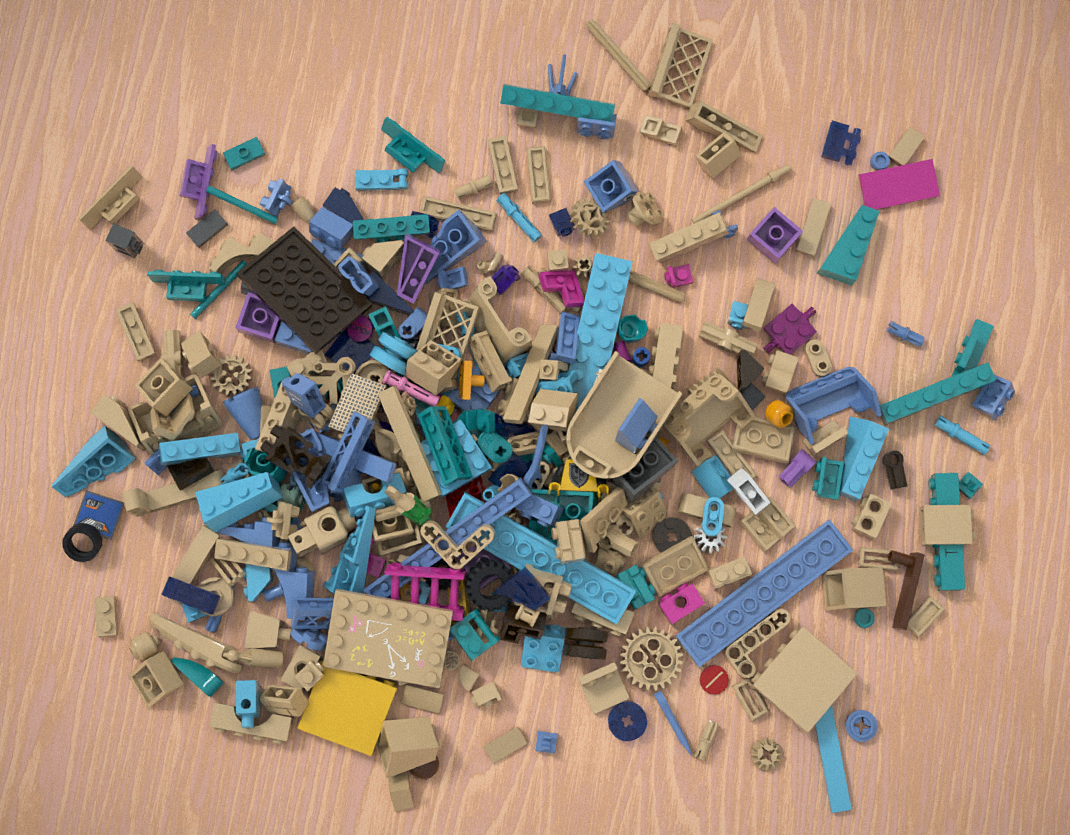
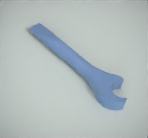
M548 424L541 427L533 462L524 476L523 481L530 489H533L532 483L535 479L542 478L540 462L546 441Z
M658 691L654 694L658 705L670 723L679 742L692 756L685 734L661 691Z

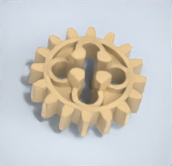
M234 354L232 359L228 355L225 356L226 360L218 358L221 365L211 372L214 377L210 378L212 382H216L213 385L215 389L219 388L221 394L226 391L227 396H230L231 392L236 396L238 395L237 391L244 392V386L250 387L247 381H252L253 378L248 376V374L253 372L251 369H247L250 365L248 362L243 363V357L237 360V356ZM225 365H229V370L233 373L234 377L238 381H240V384L238 386H234L235 382L230 378L229 374L225 370H223V367ZM238 367H242V371L240 373L237 372ZM225 378L226 383L221 384V379Z

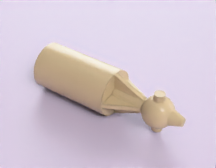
M250 648L240 653L236 650L223 653V656L228 658V660L236 661L239 659L248 666L280 669L283 663L282 651Z

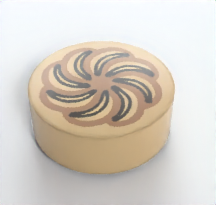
M447 651L444 669L453 671L460 665V657L453 651Z

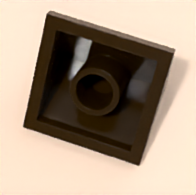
M740 350L737 355V388L741 394L765 369L746 350Z

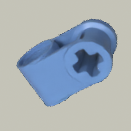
M417 307L399 327V335L407 343L412 339H416L422 333L427 314L420 307ZM404 331H406V332L411 331V335H409V334L404 335Z

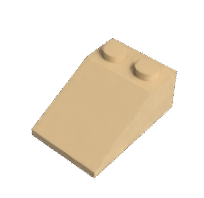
M104 394L90 413L132 444L146 451V448L139 439L129 411L123 408L126 404L113 395L108 397Z

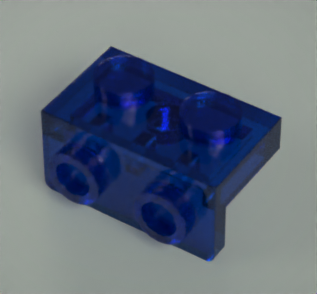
M512 451L511 457L506 462L501 463L488 480L494 485L501 487L502 482L500 479L506 474H513L519 478H524L533 461L529 460L526 463Z

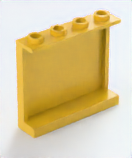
M324 667L323 673L325 676L313 686L308 699V705L303 712L297 729L373 756L382 723L386 720L398 688L394 687L395 683L385 679L383 683L377 681L376 676H364L355 672Z

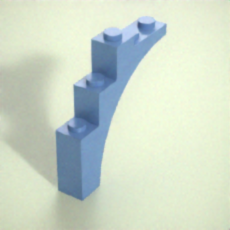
M262 517V520L255 521V523H244V525H237V522L219 530V534L232 536L246 543L292 550L290 570L273 568L283 588L287 619L293 618L294 611L291 605L293 597L314 598L315 571L308 570V567H297V553L293 545H291V542H280V537L274 536L275 530H271L272 523L266 521L267 517ZM299 616L298 620L308 619L307 616Z

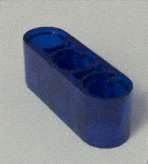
M170 576L161 595L211 615L214 614L221 598L217 594Z

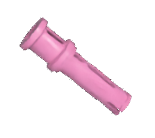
M388 369L382 381L383 385L387 384L391 387L396 385L400 393L406 391L409 395L430 406H436L440 399L439 396L409 382L407 377H401L393 373L391 369Z

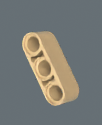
M683 493L678 512L703 520L704 506L708 499ZM724 504L722 526L732 527L737 510L736 507ZM712 505L710 507L712 511L718 510L717 506Z

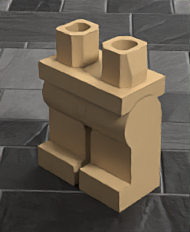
M526 563L514 605L521 606L522 603H525V606L536 611L546 612V614L551 616L553 611L564 614L567 601L558 599L557 596L560 594L569 597L572 584L562 581L563 576L535 569L533 565Z

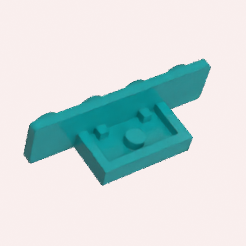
M389 117L384 119L381 130L393 139L385 147V152L413 173L424 163L437 173L442 171L445 159Z
M427 214L353 221L355 240L374 239L375 243L399 240L405 242L404 239L407 233L410 235L430 233L429 217Z
M154 270L148 271L147 274L152 282L168 283L166 298L167 300L205 302L207 284H226L223 275L214 271L210 273H201L199 271L184 273L179 270H174L173 272Z
M979 319L975 320L969 336L966 335L963 339L961 346H964L962 352H958L954 363H956V367L952 376L977 367L994 328L993 325Z

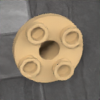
M637 192L633 196L635 207L628 212L630 221L636 226H640L645 221L651 225H658L664 218V213L655 204L654 196L651 193L645 194L643 192Z

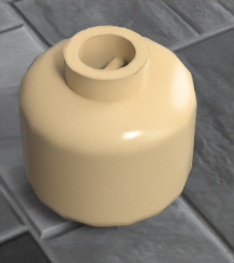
M143 632L131 639L129 649L136 660L145 661L158 653L157 645L160 643L155 634L150 635L148 632Z

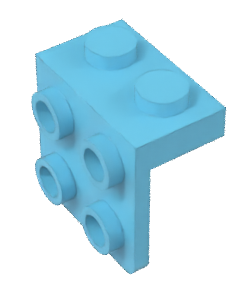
M545 624L541 639L525 636L521 666L558 672L560 670L566 628L559 625Z

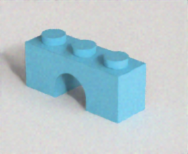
M400 473L393 474L391 483L381 480V491L375 494L366 492L362 483L343 488V499L350 518L363 516L366 512L365 506H371L379 510L395 505V502L384 492L391 485L399 492L407 493Z

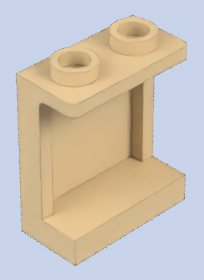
M971 505L921 506V546L971 545L972 541L975 540V531L972 529L971 521H974V511L971 510Z

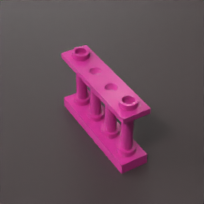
M401 563L387 564L385 575H392L391 599L399 600L400 576H411L410 602L421 604L419 602V577L431 578L430 603L423 605L453 610L452 620H463L465 606L458 604L459 580H464L466 569L405 566ZM439 578L451 579L449 605H440L438 603Z

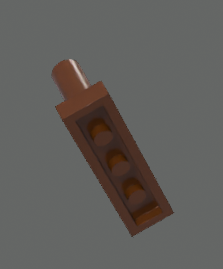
M891 550L888 554V561L907 566L892 626L894 629L907 630L925 554L915 552L907 555Z

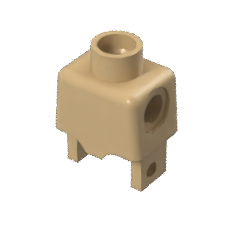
M329 506L305 518L300 523V526L304 528L289 535L288 538L299 558L318 548L323 555L346 543L349 538L347 532L357 528L358 525L354 517L350 518L347 507L337 512L333 506ZM326 524H336L332 531L324 530Z

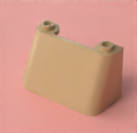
M491 276L479 283L465 302L480 307L474 325L477 333L487 330L488 335H490L489 338L504 365L509 359L531 350L532 339L527 331L521 327L514 328L508 332L493 309L492 298L496 295L497 286ZM467 307L463 311H467L468 317L471 318L474 309Z
M197 373L185 379L190 386L196 385L201 392L198 396L192 397L195 415L190 422L186 423L182 434L177 436L174 441L201 438L221 427V419ZM138 402L127 409L141 443L152 455L159 449V443L170 442L171 440L159 437L153 432L150 411L153 407L150 408L147 403Z

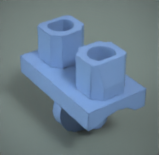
M279 178L278 181L271 180L268 190L272 193L270 197H262L260 205L270 214L277 217L285 205H292L293 201L289 199L292 187L286 184L283 179Z

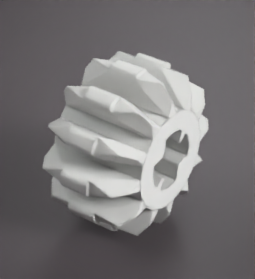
M709 524L708 528L714 530L715 526L713 527V524ZM696 528L700 535H694V539H700L697 542L698 546L704 545L701 548L702 552L708 547V553L712 554L713 548L716 552H719L720 548L718 545L721 547L725 546V543L721 541L727 539L726 535H721L725 528L721 529L712 542L708 541L709 538L706 539L707 535L704 534L701 528Z

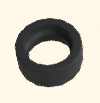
M79 523L67 531L62 540V547L69 558L77 562H87L98 554L102 547L103 539L96 527L87 523ZM76 533L87 535L92 540V550L89 552L78 550L73 545V535Z

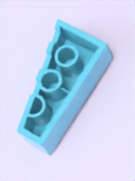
M268 472L195 492L203 523L215 533L283 498L279 483Z

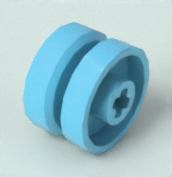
M383 331L378 340L387 349L374 346L369 355L405 376L407 362L402 358L408 360L417 350L397 336H392Z

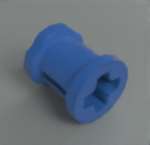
M644 347L637 348L632 357L633 363L640 368L647 365L650 360L649 350ZM639 354H643V361H639Z

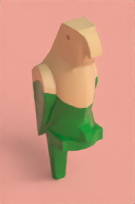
M391 485L387 487L384 493L395 502L396 510L420 526L432 520L429 517L432 509L427 508L414 494H403Z

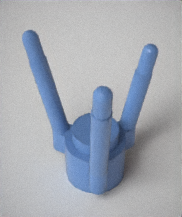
M563 54L559 83L555 84V87L553 86L552 65L548 64L549 92L570 95L577 72H574L566 89V86L563 85L566 54Z

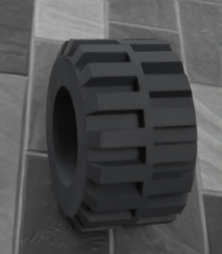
M486 559L483 560L484 562H477L476 566L471 567L469 574L467 573L465 587L469 599L476 607L484 611L488 610L489 612H493L495 609L499 611L501 607L508 606V602L513 600V594L516 593V580L510 569L504 563L493 559L492 561ZM490 574L497 575L502 581L500 591L493 596L483 595L479 590V583L482 578Z

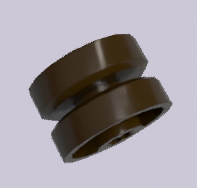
M586 627L566 628L565 638L577 642L576 644L564 645L563 656L606 660V649L595 646V643H606L608 639L607 631Z

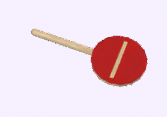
M678 642V645L681 646V648H682V649L687 653V655L690 657V655H689L688 652L685 650V648L682 646V644H681L680 642ZM703 665L700 667L703 671L700 674L699 680L704 691L715 695L720 694L727 688L729 678L727 672L722 667L716 665L706 668Z

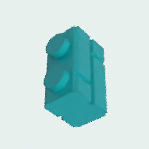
M636 564L615 576L636 589V593L630 601L633 610L655 600L654 595L656 591L652 584L648 585L644 578L647 575L642 566L638 568Z

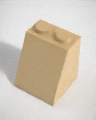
M883 567L847 568L824 572L822 574L825 611L885 607L887 597L884 586Z
M429 716L383 721L377 747L386 778L436 759L437 752L440 751V743L435 738V726L431 724Z

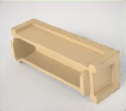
M486 330L474 334L470 338L468 346L493 393L504 389L505 385L510 383L512 379L508 376Z

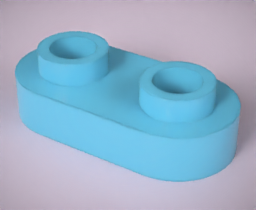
M717 497L709 498L704 506L702 531L709 537L717 536L722 529L724 503ZM712 505L717 506L718 510L712 511L710 507ZM713 524L715 526V529L710 530L708 528V525Z

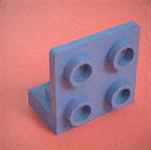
M617 114L613 115L612 122L578 118L577 133L585 137L595 135L601 139L614 138Z

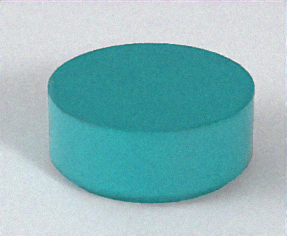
M867 608L859 609L854 614V622L860 628H868L874 623V614Z

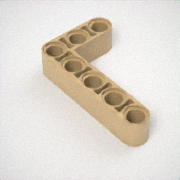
M221 470L214 471L181 491L176 483L147 492L139 488L124 491L121 494L126 512L133 516H143L197 500L195 492L221 485L224 482L221 481L223 474Z

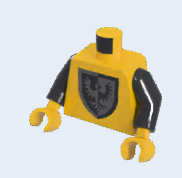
M566 459L565 463L559 465L552 476L548 494L552 490L557 491V496L560 495V491L594 492L599 498L602 492L607 493V496L609 495L606 479L597 478L585 473L572 459Z

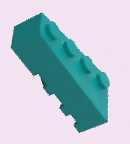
M861 205L816 274L853 286L857 280L880 211Z

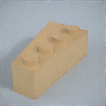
M660 323L659 328H655L654 339H657V344L652 347L651 357L654 358V364L649 366L648 374L674 389L683 326Z

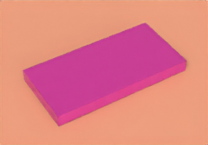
M933 159L858 175L864 206L875 210L940 196Z

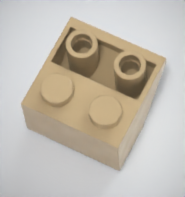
M430 340L407 360L405 377L437 395L448 385L462 359Z

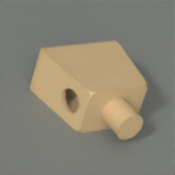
M249 611L244 648H278L280 640L291 641L292 636L290 632L292 629L282 628V620Z

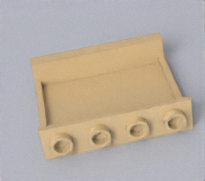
M802 627L800 630L795 628L789 635L791 639L787 645L783 643L777 649V657L775 659L770 658L764 665L766 670L762 674L758 672L751 680L754 684L750 688H755L800 727L799 731L806 735L858 673L807 629Z

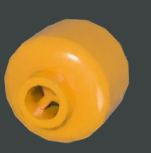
M781 400L772 401L765 411L767 421L778 428L788 426L794 416L792 407Z

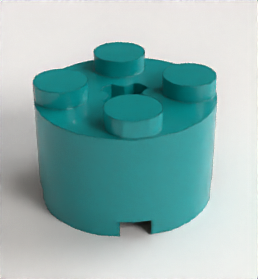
M254 447L251 448L244 460L248 466L246 469H249V477L268 472L280 485L285 479L287 471L266 460L267 454L257 451Z

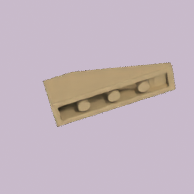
M703 101L692 104L685 119V122L716 137L724 132L735 140L738 146L754 153L757 151L763 135Z

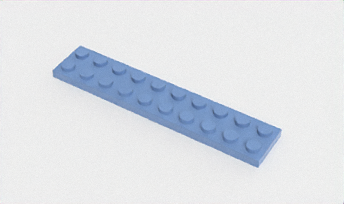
M829 519L675 637L696 665L701 667L843 559L853 549Z

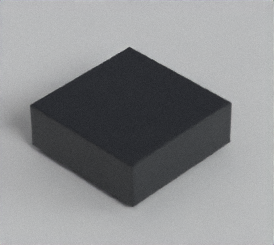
M753 384L741 394L751 410L766 397Z

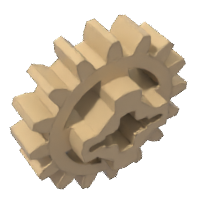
M587 198L579 199L571 207L572 211L569 215L573 218L570 222L575 223L573 228H578L579 234L584 232L585 237L591 235L592 238H595L596 236H601L608 229L607 225L610 221L606 218L609 215L602 213L598 204L594 203V199H591L589 202Z

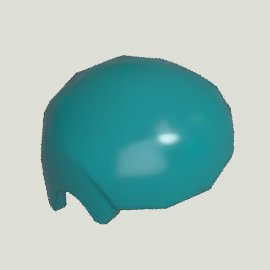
M637 315L622 317L617 328L619 337L627 343L640 341L646 336L648 331L646 320H641Z

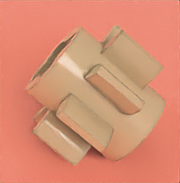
M582 254L581 259L575 258L574 261L577 265L572 266V270H577V277L582 275L586 279L587 275L591 274L593 263H591L592 256L586 258ZM581 265H588L587 268L581 269Z

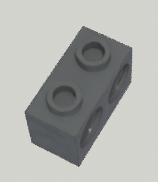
M114 223L105 240L115 251L133 258L140 254L143 247V241L135 232Z

